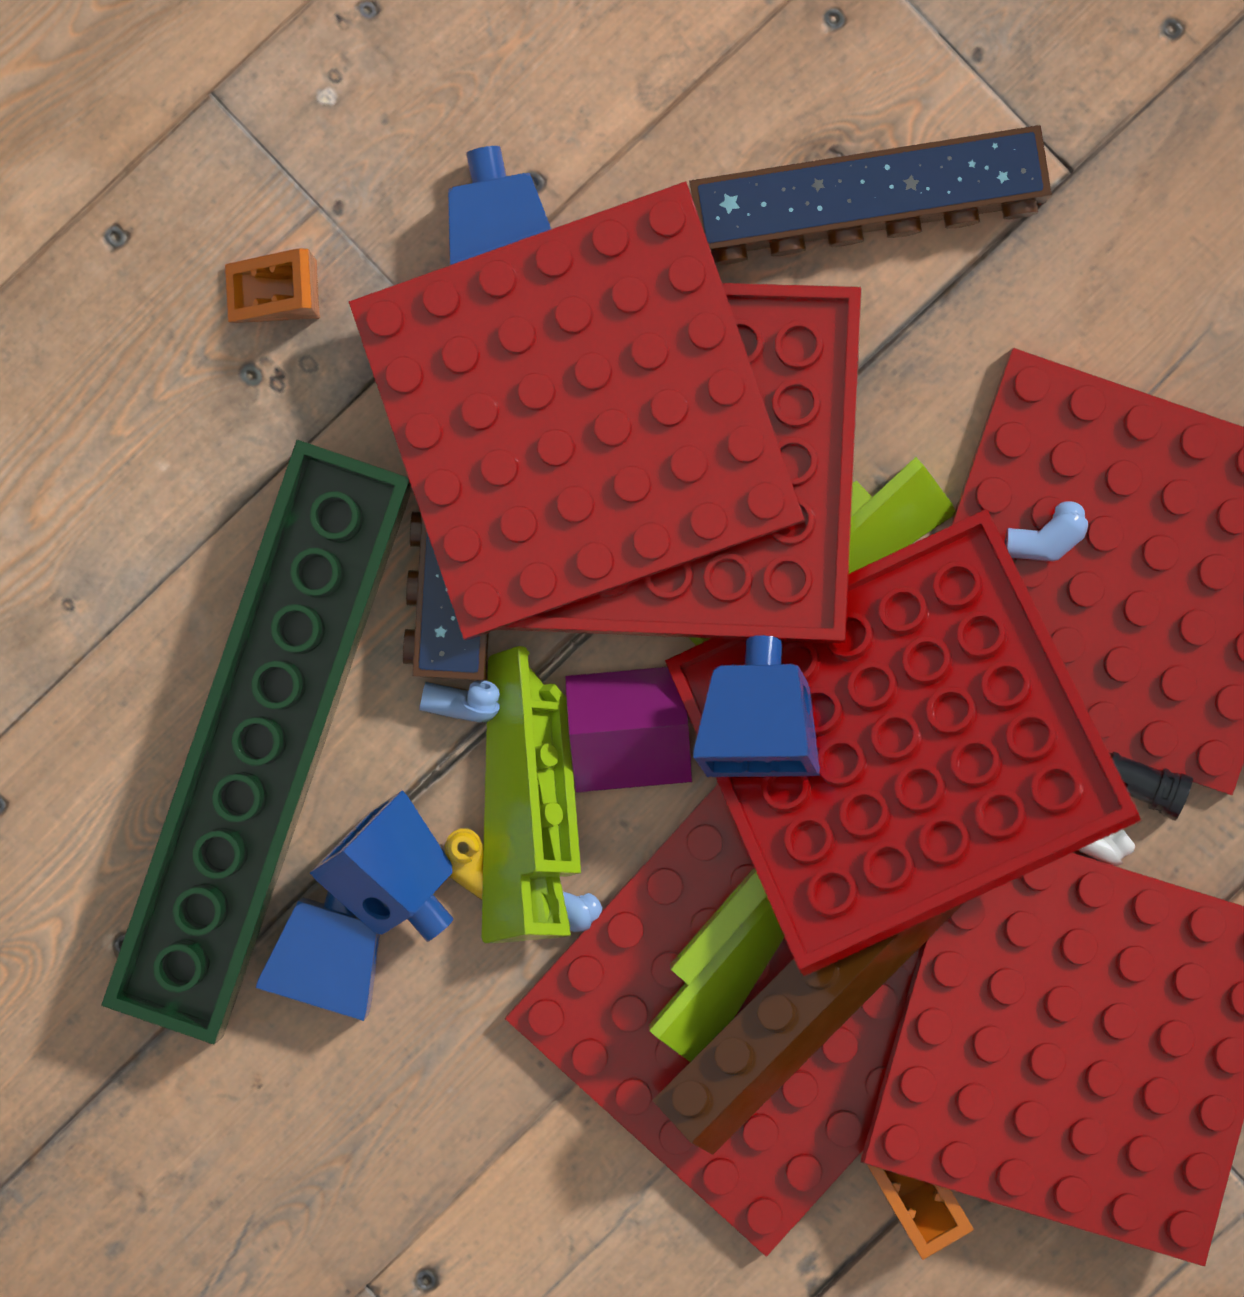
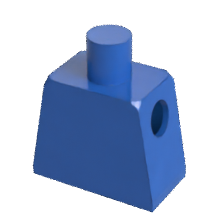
M500 146L481 147L466 153L472 183L448 189L450 265L551 229L530 173L506 176Z
M766 635L749 637L746 640L745 665L718 666L713 671L693 756L707 777L819 776L820 766L809 684L799 666L781 664L782 641L780 639Z
M403 790L370 811L310 872L317 882L374 933L383 935L408 919L425 941L428 942L445 930L454 920L433 895L452 874V864Z
M329 891L324 903L302 898L297 902L258 979L256 988L364 1021L369 1015L372 1003L380 934L374 933Z

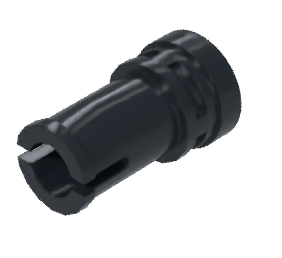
M1114 751L1111 754V758L1130 796L1148 803L1149 809L1158 810L1159 813L1164 814V817L1176 821L1189 795L1193 777L1183 773L1174 774L1166 768L1162 772L1121 756L1120 753Z

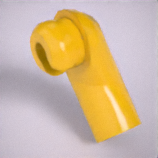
M460 828L453 831L445 842V854L452 864L450 878L482 900L483 844L480 837L474 831Z

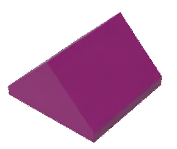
M668 667L565 676L569 737L576 793L692 782L687 711Z

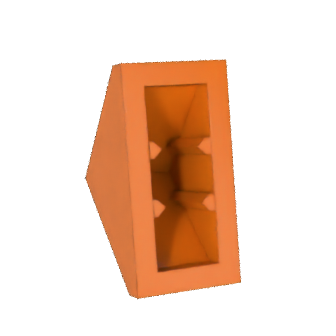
M297 248L225 264L228 322L245 323L320 318L317 261L309 249Z
M867 1165L922 1260L974 1230L950 1189Z

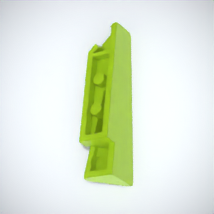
M917 457L909 462L873 497L857 480L853 482L849 573L911 545L954 515L955 508ZM689 637V639H690L695 645H699V644H701V643H703V642H705V641L711 639V638H690V637Z

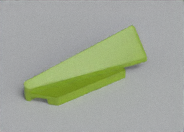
M516 646L491 655L488 659V681L499 689L500 696L497 702L500 704V709L496 716L487 722L481 931V938L484 943H505L571 936L560 877L581 873L567 698L556 684H543L529 667L528 655L530 652L524 646Z
M755 867L671 962L670 969L685 984L649 1024V1031L689 1062L734 1019L785 937Z

